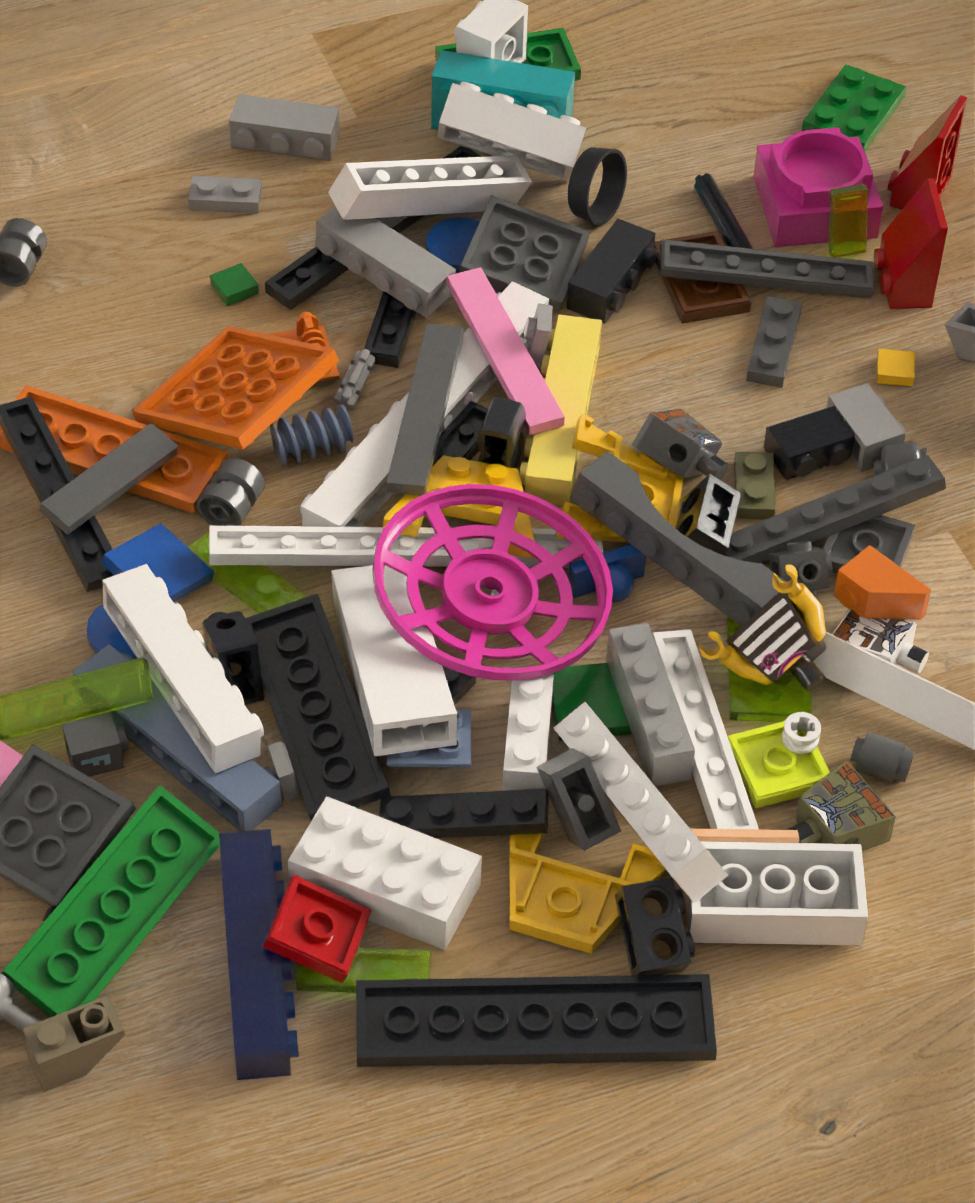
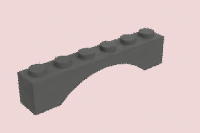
M610 452L604 453L579 473L571 497L573 502L629 542L645 556L660 565L676 579L695 591L707 602L726 614L738 625L742 626L779 593L772 584L774 572L763 564L741 561L718 554L697 544L675 529L650 502L642 487L638 473Z

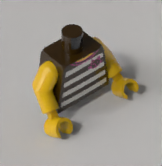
M785 565V571L792 579L788 582H783L773 573L772 584L779 593L726 640L730 646L724 647L721 636L714 631L707 634L709 638L718 643L715 649L707 650L700 644L698 646L704 658L708 660L719 658V663L742 678L764 685L772 684L773 682L786 685L796 678L806 692H809L820 685L825 679V675L813 662L827 648L823 640L826 633L823 607L803 583H797L798 574L796 568L793 565Z

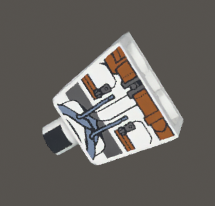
M850 609L832 633V635L897 666L901 665L917 674L922 671L929 657V652L913 645L917 626L914 619L863 618Z

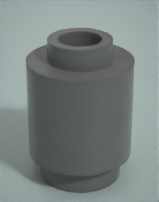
M867 732L865 739L857 737L850 761L857 763V772L894 783L895 779L905 782L915 751L905 748L906 743Z

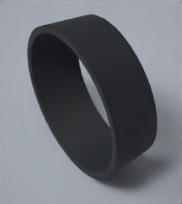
M591 147L580 155L573 167L568 184V204L575 216L595 225H603L614 216L622 201L627 182V164L621 151ZM602 161L603 174L601 186L596 199L589 207L590 185L594 173Z

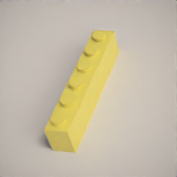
M558 315L556 329H551V335L546 350L551 351V354H544L542 360L541 375L546 377L545 382L565 416L564 426L534 435L527 434L524 457H529V461L521 462L519 473L522 485H525V493L537 496L552 505L563 506L565 501L571 503L580 451L573 449L572 444L576 423L581 413L586 415L588 413L600 350L602 320Z

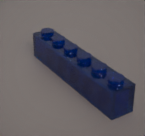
M271 829L219 833L237 1080L291 1075L290 1058L299 1057L297 1030L288 1031L287 1019L295 1018L293 991L284 992V981L292 980L291 960L262 947L277 912V907H279L285 893L284 881H275L274 871H282L281 845L272 846Z

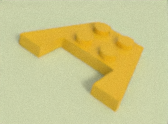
M581 413L576 423L572 448L598 457L608 451L636 471L652 505L676 529L684 477L677 475L642 451L639 454L622 443L623 437L612 430L608 434L592 424L594 422L593 418ZM564 502L561 510L576 520L593 540L627 542L580 506ZM556 531V538L566 539L563 535Z
M444 455L432 467L426 491L428 493L448 486L484 484L507 487L524 492L519 469L505 467L501 464H488L467 460L462 457ZM405 494L384 516L383 529L395 513L410 501L422 495ZM464 504L445 507L441 511L444 516L498 526L502 507L486 504ZM518 511L513 531L534 540L529 515ZM424 516L413 521L400 534L417 537ZM511 543L509 544L507 554L533 559V556Z
M545 833L509 835V930L589 954H593L620 923L615 894L625 885L657 880L666 870L649 848L634 843L632 844L621 877L617 878L538 855L537 853Z

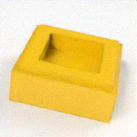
M879 348L876 383L913 387L915 379V352Z

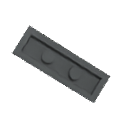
M767 296L746 381L783 388L803 302Z

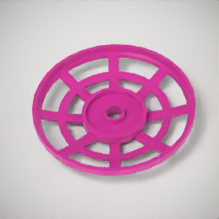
M465 484L448 486L428 492L410 501L394 514L384 527L375 550L372 568L374 591L380 608L391 626L408 644L425 657L446 668L473 677L490 680L519 681L540 678L563 670L577 662L593 648L603 633L612 607L613 587L610 570L601 550L592 537L576 520L558 507L537 496L512 488L496 485ZM464 504H486L502 507L498 526L465 525L450 528L441 509ZM517 512L525 513L546 523L563 535L571 545L552 555L536 541L513 531ZM426 515L436 535L421 545L411 562L390 552L391 545L399 534L413 521ZM486 538L493 539L494 542L492 549H476L465 552L459 540ZM511 543L528 552L540 563L529 569L519 559L507 554L509 544ZM441 547H444L452 559L444 575L423 568L427 559ZM581 556L588 565L595 582L597 606L573 605L571 584L563 568ZM385 565L407 576V595L415 613L398 616L385 591L383 576ZM551 575L558 589L560 604L539 601L537 582ZM418 582L441 590V598L444 605L426 610L419 594ZM486 587L496 590L499 595H487L480 588ZM532 615L557 618L552 627L537 640L524 627ZM455 619L463 626L471 629L469 643L450 635L438 623ZM569 619L594 621L591 631L583 643L564 657L559 659L546 648L561 635ZM426 627L430 633L445 644L465 652V660L450 656L431 646L411 629ZM509 633L520 645V647L507 649L485 648L487 634ZM531 655L542 664L524 668H494L481 665L482 657L489 659H512Z

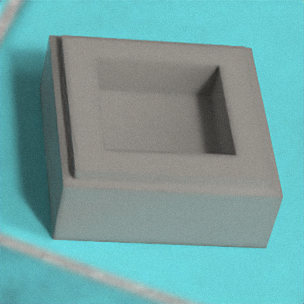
M282 741L268 745L284 800L287 801L299 797V787L285 743L282 744Z

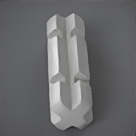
M364 349L363 351L355 352L340 384V388L334 397V403L337 405H344L346 409H353L375 363V357L370 354L369 350Z

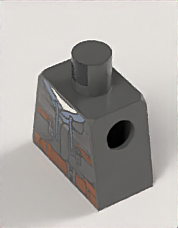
M682 409L650 413L632 443L634 447L684 478L702 474L707 477L711 474L720 480L728 469V463L717 456L722 446V441Z

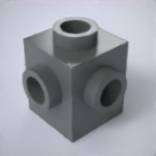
M800 541L787 544V551L768 553L770 570L786 582L792 578L786 573L785 565H793L798 574L797 583H803L814 597L818 596L817 590L829 588L828 578L832 577L833 568L830 556L825 554V549L812 547L811 541Z

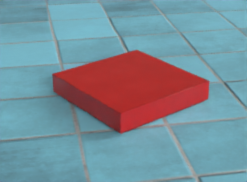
M293 874L262 947L343 984L348 976L372 910Z

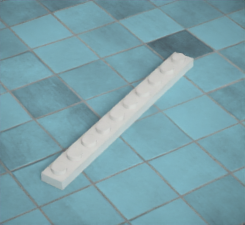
M209 526V565L370 566L373 565L376 546L383 527ZM420 527L417 537L399 534L389 551L411 562L421 545L435 536L436 533L433 528ZM532 528L534 540L552 555L571 545L567 539L556 538V530ZM486 538L459 540L465 552L476 549H492L494 542L493 539ZM594 540L603 553L602 541ZM441 547L427 559L423 566L448 567L452 559L444 547ZM512 555L527 567H533L540 563L534 557L531 559Z

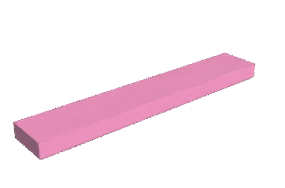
M482 268L447 276V286L510 400L521 402L524 406L526 418L523 426L528 435L564 426L565 416Z

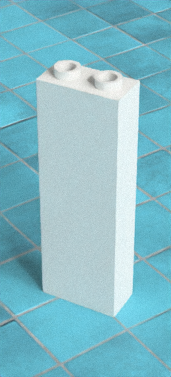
M373 565L331 570L333 605L374 756L457 745V712L443 667L425 657L408 644L391 626L380 608L374 591ZM385 565L383 574L385 591L398 616L415 613L407 595V576ZM426 627L411 629L431 646L437 648L433 634Z

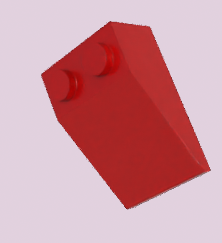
M960 95L917 139L911 151L905 150L900 162L899 172L893 171L887 190L892 192L891 207L902 210L927 179L935 178L939 197H941L952 177L967 97Z
M935 178L927 179L882 233L880 248L874 250L875 270H880L881 272L880 292L882 295L887 296L890 309L932 308L948 231Z

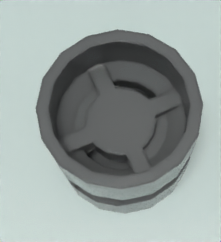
M14 218L7 221L0 232V283L19 287L26 284L31 277L36 263L47 246L45 233L33 222L22 218Z
M239 458L224 460L211 479V483H208L196 502L197 510L201 517L212 526H240L265 488V480L261 472L249 462Z

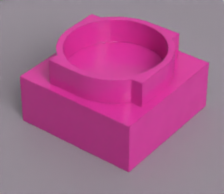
M837 127L801 131L789 136L782 143L757 145L753 177L775 247L878 238L883 205L873 179V172L859 137L843 135L840 128Z

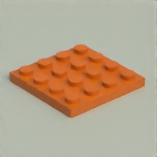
M227 326L134 408L132 412L137 422L146 425L152 423L159 429L243 450L251 445L255 438L270 424L276 422L279 416L294 402L301 399L303 394L318 380L322 379L339 360L333 348Z

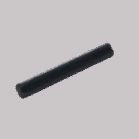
M709 173L697 175L694 187L727 246L753 249L712 175Z

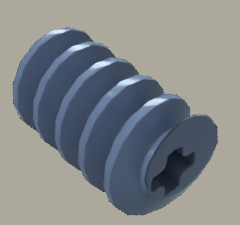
M344 405L337 406L335 415L330 408H324L321 412V419L315 411H310L307 414L306 422L300 414H296L292 418V424L285 417L278 419L277 429L273 423L270 424L274 451L282 466H287L288 454L292 453L296 462L301 463L302 452L305 450L311 459L314 460L316 459L317 448L319 447L322 448L328 457L331 456L333 444H336L341 453H345L346 441H351V443L354 441L352 424Z

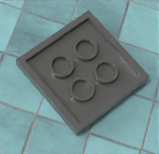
M491 195L458 273L481 267L493 289L503 292L513 281L549 298V305L553 306L552 311L559 313L568 291V282L576 272L591 232Z
M32 744L0 787V876L49 906L57 907L117 836L136 810V807L132 801Z

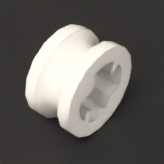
M806 712L791 714L784 723L783 744L787 749L798 754H807L814 751L819 743L821 724L812 714ZM797 729L806 730V736H798Z

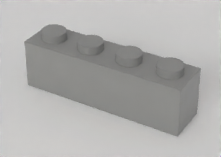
M334 206L316 221L315 247L320 249L325 255L331 256L345 265L351 272L359 274L373 283L379 290L395 297L407 308L415 310L427 318L452 296L447 286V276L455 274L456 269L376 218L343 220L336 206Z
M649 623L609 629L606 661L647 777L655 787L691 780L695 748Z

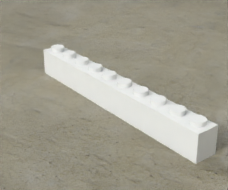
M512 281L502 293L498 292L496 295L523 343H526L527 339H524V330L527 318H534L538 303L549 305V298ZM470 327L463 333L461 349L440 435L470 401L477 403L498 380ZM409 392L401 401H396L391 406L389 413L379 424L376 423L370 428L367 437L357 447L354 446L350 449L341 465L326 475L323 484L313 494H308L300 507L302 526L363 527L394 494L387 492L386 482Z

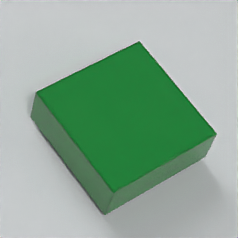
M242 263L210 275L211 286L227 306L259 294L258 283Z

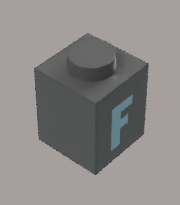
M111 711L62 724L65 747L71 767L88 777L124 768L122 751L129 750L124 727L115 726Z

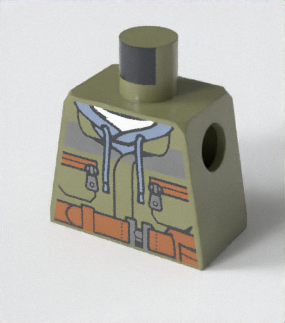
M846 761L801 795L796 813L798 824L787 830H798L799 843L861 844L862 851L890 841L896 816L854 767Z

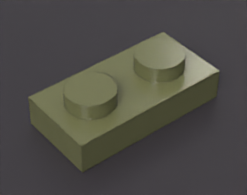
M735 451V490L741 493L736 518L768 519L775 515L773 453Z

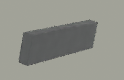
M150 423L41 502L40 512L68 535L177 455L179 446L154 424Z

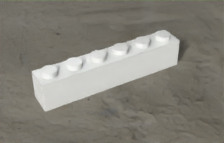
M517 155L346 163L328 193L343 220L485 211L491 195L517 205L532 183V180Z
M147 564L104 579L103 608L214 773L216 774L260 756L261 737L264 736L261 720L255 713L250 714L244 705V699L239 688L236 685L231 686L225 678L222 664L218 658H212L207 652L200 632L191 629L187 623L182 606L179 603L174 604L169 597L163 579L161 577L156 578Z
M586 702L553 727L570 749L574 748L589 756L603 791L694 903L729 876Z

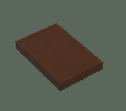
M719 231L666 239L725 246ZM660 240V241H655V246H654V248L658 250V254H657V258H656L655 263H656V265H657V268H658L659 272H660V245H661L662 240ZM661 276L682 324L747 313L751 310V301L742 284Z

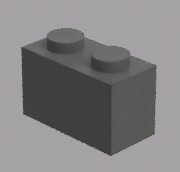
M572 748L536 767L567 838L571 843L585 851L621 832L589 756Z

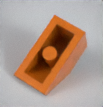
M869 545L838 570L833 596L843 606L852 609L863 618L920 620L926 615L931 589Z

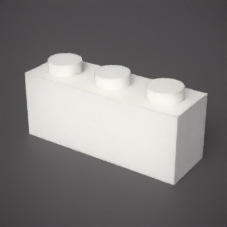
M554 674L540 678L512 681L502 791L545 789L536 767L547 762Z

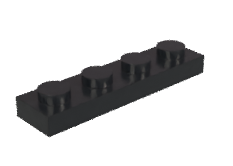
M547 789L389 796L381 799L379 817L434 838L547 833L549 795Z

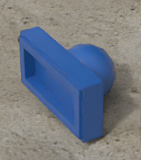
M631 544L602 553L610 570L613 587L612 602H621L628 598L634 588V579L643 577L645 573L646 556ZM584 559L570 563L568 580L571 584L573 598L595 592V582Z

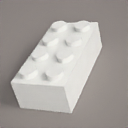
M461 82L460 85L452 83L439 122L437 138L490 156L517 155L523 167L565 181L569 180L586 131V127L580 126L581 122L565 115H561L560 119L547 115L546 109L533 104H528L527 107L514 104V99L504 94L494 93L493 96L481 93V89L478 86L468 82Z
M327 796L288 859L289 881L293 874L371 909L372 912L368 921L444 951L481 886V855Z
M701 842L729 876L696 903L686 894L688 931L691 933L694 943L862 946L868 920L861 844Z

